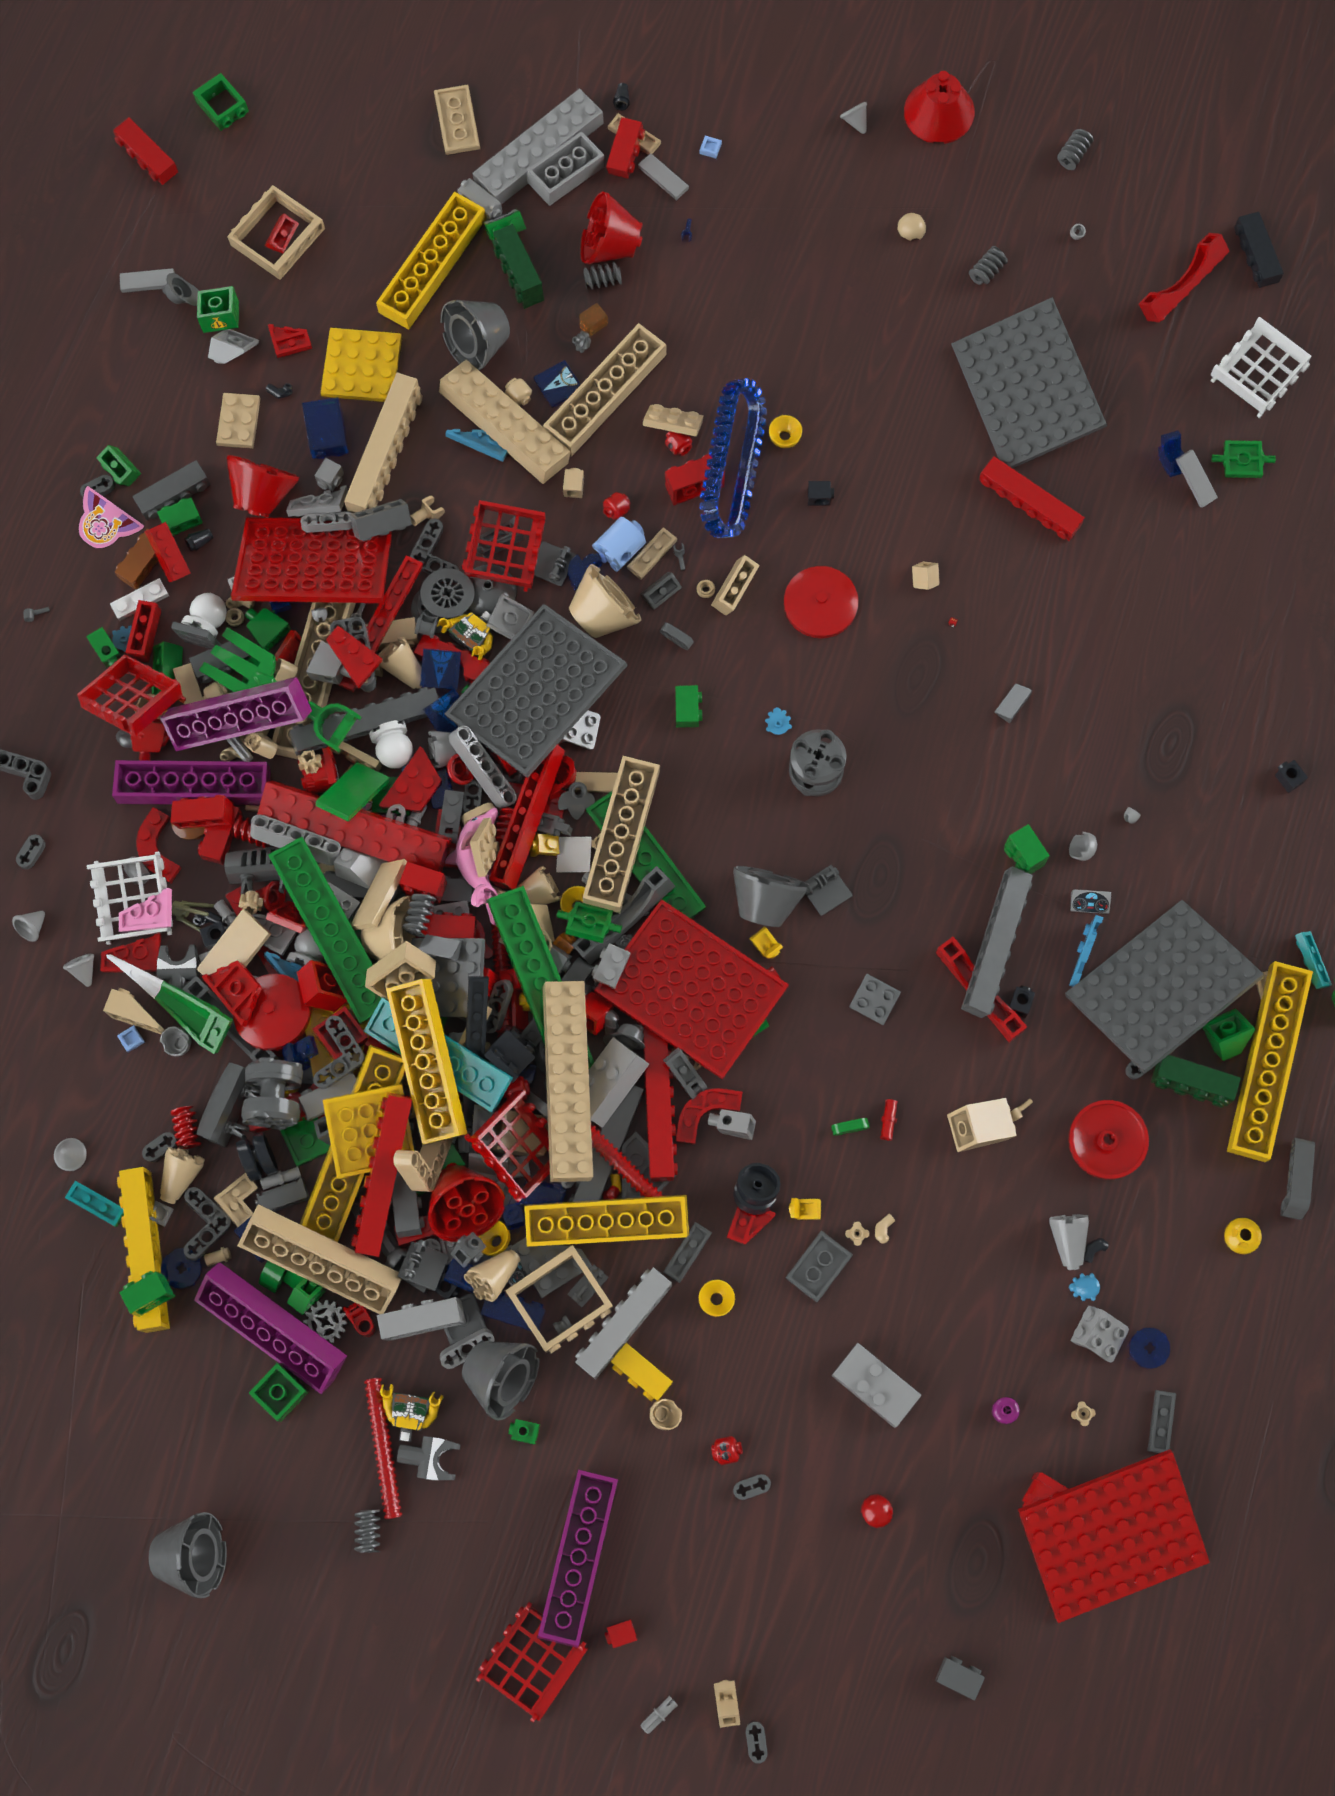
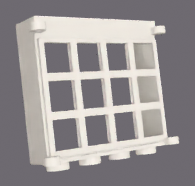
M1259 317L1254 327L1245 333L1239 343L1237 342L1229 355L1223 357L1220 365L1216 364L1211 373V376H1213L1211 382L1214 383L1218 379L1260 411L1257 414V417L1260 418L1266 410L1270 411L1273 408L1277 397H1283L1288 390L1286 387L1289 384L1293 385L1299 378L1297 375L1307 370L1310 365L1311 355ZM1262 335L1273 342L1266 351L1255 343ZM1276 345L1286 352L1280 361L1269 354ZM1251 347L1262 354L1255 363L1245 356ZM1289 356L1300 363L1293 372L1282 364ZM1265 357L1275 364L1269 373L1258 366ZM1240 359H1243L1251 366L1245 374L1234 367ZM1278 368L1289 374L1283 383L1272 376ZM1254 369L1265 376L1258 385L1248 378ZM1231 370L1233 373H1235V374H1236L1237 376H1239L1241 379L1238 381V380L1235 379L1233 376H1231L1228 372ZM1268 379L1279 387L1272 395L1261 388ZM1242 382H1247L1254 390L1251 391ZM1256 392H1260L1262 395L1268 398V400L1264 401L1262 398L1256 395Z
M155 852V855L104 863L94 861V864L87 865V869H90L92 874L90 886L94 889L95 893L93 905L97 908L98 913L96 925L100 927L101 933L98 942L106 941V944L110 945L111 940L161 932H167L168 935H172L171 927L114 935L112 922L119 921V917L111 918L109 906L111 903L123 902L125 910L128 908L127 901L141 899V902L146 901L145 898L152 895L156 896L167 888L166 878L162 876L164 862L160 852ZM154 860L156 874L142 876L140 862ZM136 863L138 877L124 879L122 865ZM118 866L120 880L106 882L104 868ZM156 878L158 892L145 894L143 880ZM138 881L140 895L127 897L125 883ZM120 884L122 898L109 900L107 886Z

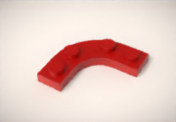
M154 807L143 821L137 834L136 846L139 857L155 855V852H159L157 840L170 820L168 815ZM160 854L164 862L162 876L171 884L181 867ZM154 860L142 862L148 870L156 874Z
M715 1088L697 1094L694 1099L686 1103L680 1114L676 1142L695 1145L698 1124L706 1112L714 1109L740 1112L743 1092Z

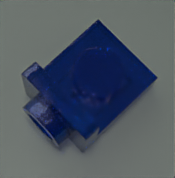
M520 1202L504 1206L503 1217L508 1230L526 1225Z

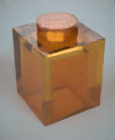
M598 303L579 314V325L590 336L608 325V317Z

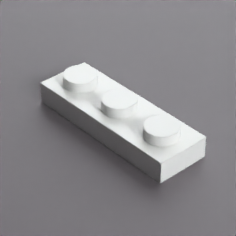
M159 578L110 603L118 620L121 621L135 614L138 600L156 603L168 597L169 594Z

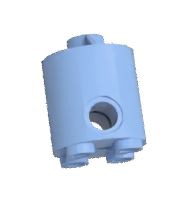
M619 517L592 547L599 553L597 556L603 563H610L611 568L618 572L646 544L643 528L635 520L628 521L624 517Z

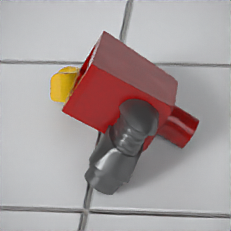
M156 718L141 731L144 734L142 739L122 729L116 734V739L121 746L132 748V751L139 752L140 761H150L151 752H160V749L165 747L170 740L160 718Z
M595 992L585 995L587 1031L597 1035L605 1027L606 1034L616 1033L619 1029V1016L613 1011L614 1006Z

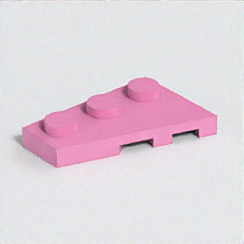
M166 888L162 890V893L156 896L152 895L148 897V900L119 912V932L126 933L171 927L172 889Z

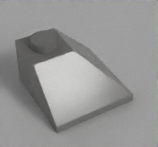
M231 329L223 330L211 337L208 358L213 359L218 364H225L259 344V340Z
M343 848L334 860L336 876L369 889L381 864L388 861Z

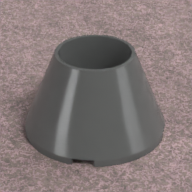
M452 300L447 302L442 308L441 323L444 322L445 332L442 334L454 359L459 364L467 359L478 370L483 369L509 337L510 326L504 311L495 303Z
M736 866L733 869L739 915L741 918L757 924L781 927L809 888V885L801 880L787 875L773 874L772 871L748 866Z
M482 1341L468 1354L462 1369L463 1380L487 1415L492 1419L503 1420L515 1412L513 1408L519 1401L524 1402L530 1393L539 1369V1358L536 1357L538 1350L531 1344Z
M207 1512L196 1513L157 1534L149 1549V1566L152 1574L157 1579L191 1597L206 1598L210 1596L209 1593L213 1589H217L222 1580L227 1557L226 1541H222L220 1533L223 1529L217 1518Z

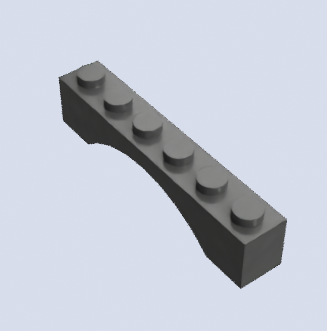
M656 866L642 879L633 896L622 907L621 913H616L612 916L611 923L622 925L621 933L609 931L603 943L579 938L572 946L591 965L600 957L604 947L607 948L609 943L613 945L666 896L675 885Z
M197 976L182 989L219 1008V1011L233 1019V1015L222 1001ZM234 1021L232 1022L227 1035L253 1061L259 1058L280 1060L272 1051L261 1050L248 1044L239 1035Z

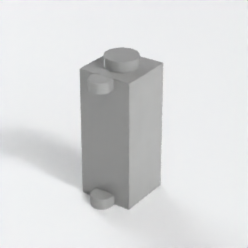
M471 178L467 181H462L458 194L485 208L486 221L502 214L500 201Z

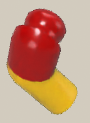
M619 1174L610 1175L612 1185L607 1191L603 1192L602 1197L604 1200L616 1199L622 1192Z

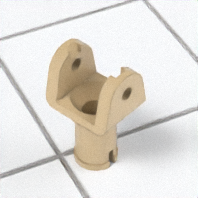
M433 496L424 498L421 509L410 515L411 523L414 526H417V524L427 518L430 520L439 519L445 513L442 507L434 511L429 507L434 502L433 499L435 498Z

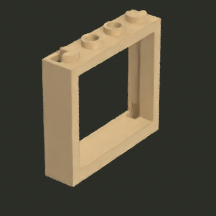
M272 185L267 192H264L262 198L253 204L248 214L241 218L240 223L231 229L232 232L227 237L232 247L281 280L322 233L325 227L320 217ZM277 201L309 223V225L278 261L272 264L241 241Z
M573 1245L505 1290L546 1353L549 1351L553 1353L561 1348L560 1343L566 1339L570 1342L576 1338L579 1330L582 1328L584 1330L589 1329L595 1324L594 1320L599 1317L602 1319L607 1317V1315L612 1313L610 1309L613 1308V1305ZM573 1257L604 1305L547 1343L516 1295Z

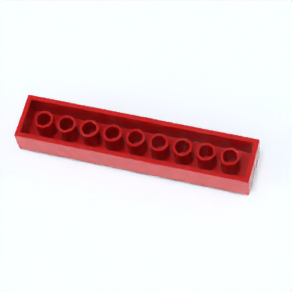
M273 780L266 782L257 815H264L339 842L342 847L388 862L405 859L407 862L442 873L452 838L363 809L348 822L317 807L316 800L321 797L319 795Z

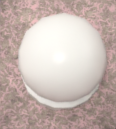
M212 593L198 595L191 603L190 616H184L181 623L209 630L216 638L218 631L215 628L221 626L226 618L225 602L219 596Z
M397 720L379 725L380 729L375 732L372 729L369 735L372 743L377 744L375 747L376 756L383 765L389 768H401L410 761L413 755V746L408 736L405 735L407 728L404 721L401 724H398Z

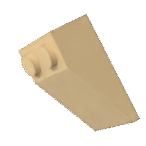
M119 988L118 991L111 989L103 1010L113 1019L162 1034L165 1029L134 999V995L122 988Z

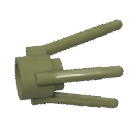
M175 900L172 903V915L176 916L177 921H181L200 932V927L184 917H188L189 913L209 916L208 912L192 909L190 906L214 908L215 904L187 902L184 900L179 902Z

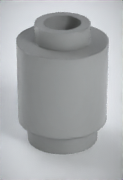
M140 862L142 876L150 875L144 864ZM136 863L123 865L124 871L129 878L138 877ZM134 881L133 884L137 885L139 884V882Z

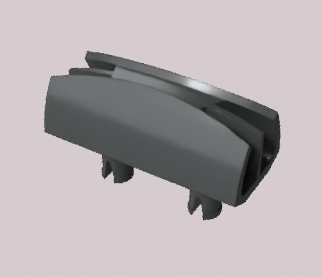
M265 847L226 853L224 867L229 884H241V894L245 895L247 889L248 891H253V883L279 880V892L284 894L285 885L268 854L279 848Z
M229 1062L208 1101L196 1133L206 1140L225 1148L232 1134L242 1139L247 1137L240 1133V1131L249 1132V1128L237 1124L242 1112L243 1102L245 1099L257 1097L256 1095H260L261 1090L248 1086L245 1083V1067Z

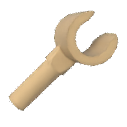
M1031 1099L1010 1112L1013 1122L1023 1117L1021 1111L1033 1103Z

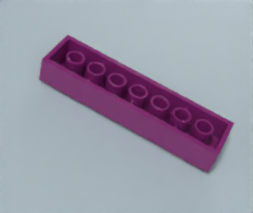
M294 677L173 707L162 715L160 719L175 750L179 751L301 722L312 712V709L298 678Z
M115 760L112 796L117 804H172V801H179L181 798L197 799L200 796L210 798L215 797V795H224L233 802V805H260L265 784L270 781L271 769L267 762Z
M219 1262L205 1275L194 1301L320 1394L334 1382L347 1355Z
M578 1470L539 1629L538 1638L576 1648L579 1647L618 1479Z

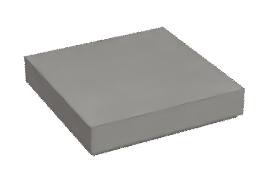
M501 594L486 626L512 640L531 619L534 611Z

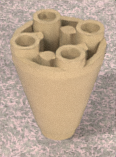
M168 1147L165 1153L160 1199L171 1204H175L176 1200L180 1199L203 1168L205 1161L201 1156L189 1155V1151L187 1149H180L181 1147L177 1149Z
M510 1249L471 1267L464 1275V1278L473 1287V1293L479 1300L484 1298L490 1302L495 1301L518 1267L520 1257L515 1251Z

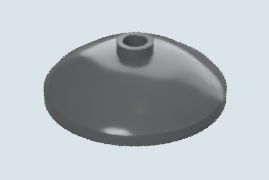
M488 564L478 566L473 570L486 572ZM492 565L490 573L504 575L505 569L498 565ZM470 577L475 594L474 600L468 609L475 615L481 616L485 611L492 614L501 594L515 601L517 595L516 585ZM490 584L491 587L485 588V585Z

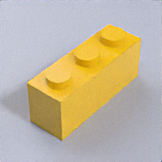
M627 1343L611 1360V1363L614 1364L612 1369L619 1375L623 1373L629 1377L627 1381L635 1388L640 1386L644 1390L643 1395L651 1402L654 1399L658 1401L673 1383V1381Z

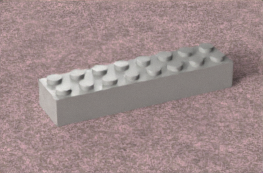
M579 88L474 171V182L500 201L502 205L528 184V168L582 131L588 136L604 124L603 111Z

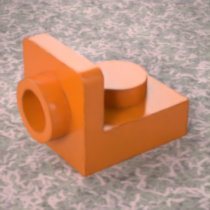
M563 932L553 944L570 955L574 949L572 944L576 941V938Z

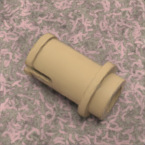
M221 1247V1250L205 1254V1262L208 1267L219 1262H228L231 1259L229 1248Z

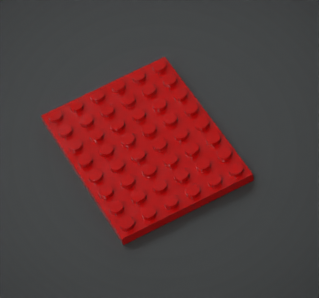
M246 517L231 592L232 601L383 603L392 531H389L387 535H376L370 540L362 541L354 536L353 528L349 530L305 532L301 527V518ZM327 520V521H324L323 523L329 524V523H331L332 521H331V520Z
M661 899L624 949L631 952V955L615 989L599 983L594 992L675 1048L681 1049L684 1054L723 1080L787 990L789 984Z
M1170 1449L1017 1509L1058 1623L1210 1563L1174 1454Z

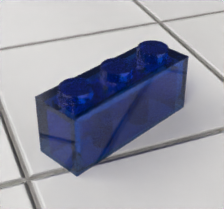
M502 1291L493 1302L485 1300L481 1311L482 1316L531 1331L512 1300L504 1296L505 1292ZM517 1296L540 1332L546 1309L542 1308L543 1304L534 1301L528 1304L523 1302L524 1298Z

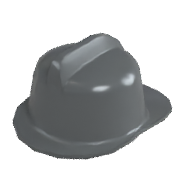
M169 273L166 278L167 284L163 288V293L166 294L168 299L175 304L188 303L192 306H197L199 290L178 274Z
M623 1024L616 1033L606 1034L603 1037V1042L608 1045L614 1037L630 1050L644 1049V1027L640 1024Z

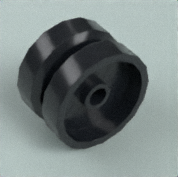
M264 1132L253 1135V1146L246 1138L236 1142L241 1164L251 1182L262 1178V1169L267 1175L278 1172L275 1156Z
M751 1163L745 1166L739 1172L733 1191L734 1201L737 1206L744 1212L753 1215L764 1214L770 1211L775 1204L781 1186L778 1174L774 1169L762 1163Z

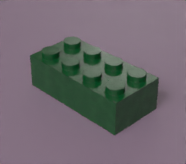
M511 224L494 231L492 243L495 249L493 251L497 260H501L502 271L504 274L507 273L511 289L514 288L516 291L515 297L517 302L522 303L525 309L544 301L542 282L514 225Z
M1168 1055L1155 1065L1151 1083H1154L1157 1088H1170L1176 1094H1189L1195 1100L1202 1102L1207 1100L1212 1102V1105L1223 1108L1235 1100L1241 1078Z

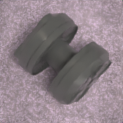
M827 729L807 731L795 740L791 749L789 776L793 785L803 795L823 796L834 791L841 783L846 763V750L842 741L831 730ZM829 738L831 742H823L821 739ZM804 783H807V784H809V785H813V787H812V788H806V787L804 786Z
M259 1058L248 1064L245 1068V1083L253 1088L261 1089L260 1097L244 1100L241 1112L242 1123L283 1130L286 1127L297 1124L300 1120V1105L295 1101L284 1099L285 1091L301 1088L303 1065L273 1058Z

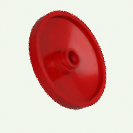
M826 566L810 567L799 572L789 582L784 595V610L791 625L802 634L813 638H829L842 633L851 625L858 609V594L852 581L841 571Z
M266 974L255 978L262 986L261 992L246 1027L240 1025L233 1016L236 1030L248 1044L255 1048L270 1051L285 1048L297 1041L307 1029L311 1018V1006L304 1005L299 982L283 974Z
M1101 1100L1089 1104L1076 1115L1069 1130V1148L1074 1160L1085 1172L1100 1179L1114 1180L1131 1174L1142 1164L1149 1147L1148 1130L1143 1119L1133 1108L1119 1101Z

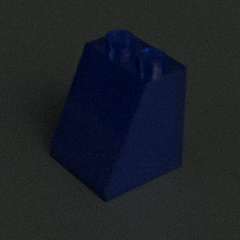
M339 398L302 403L312 458L324 459L326 456H342L349 453L344 414Z

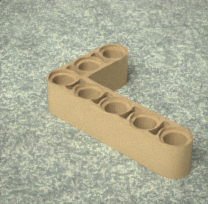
M279 658L276 661L273 677L277 682L294 678L298 667ZM270 729L240 736V741L252 752L268 759H272L277 751V743L267 736Z
M453 1138L422 1145L420 1153L409 1150H397L395 1152L394 1165L412 1191L432 1192L434 1190Z

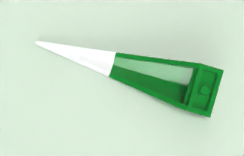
M111 954L106 955L109 960L150 994L199 1045L213 1054L218 1053L233 1022L232 1018L219 1011V1008Z

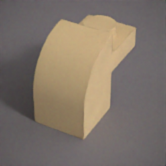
M723 1680L719 1683H714L720 1728L741 1725L735 1681Z

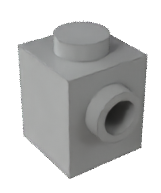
M325 458L314 476L320 488L333 491L335 487L340 485L344 472L341 465Z

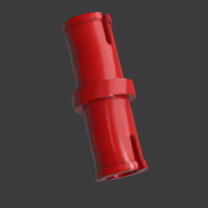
M887 1099L885 1101L884 1116L881 1117L883 1124L880 1139L891 1141L893 1139L894 1124L897 1122L895 1116L898 1101Z

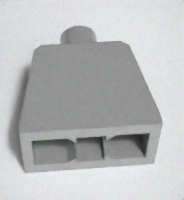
M321 641L306 670L308 676L312 680L340 684L343 676L351 678L331 647L326 642Z
M721 1109L720 1115L710 1113L708 1125L717 1126L720 1133L748 1140L753 1138L756 1120L751 1114Z

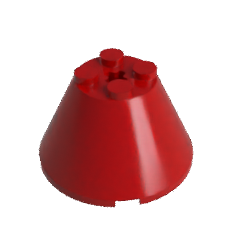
M941 71L911 91L905 102L904 118L911 132L921 140L929 143L944 142L946 144L960 139L968 132L974 119V104L958 79L947 71Z
M602 191L596 196L587 215V218L590 219L587 230L583 229L580 255L582 262L586 264L628 257L633 258L636 247H640L642 243V236H640L642 222L635 219L609 193Z
M227 455L226 458L234 502L233 508L249 511L248 513L268 518L300 478L296 477L297 475L262 463L260 465L255 464L245 458Z
M456 1163L448 1164L441 1171L431 1194L428 1211V1222L431 1230L439 1238L450 1242H457L463 1235L467 1237L472 1232L477 1237L483 1235L498 1222L504 1212L505 1195L503 1190L495 1181L465 1166L457 1165Z

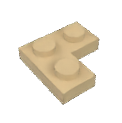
M244 1173L214 1197V1200L239 1229L249 1222L253 1215V1212L243 1200L255 1192L258 1187Z

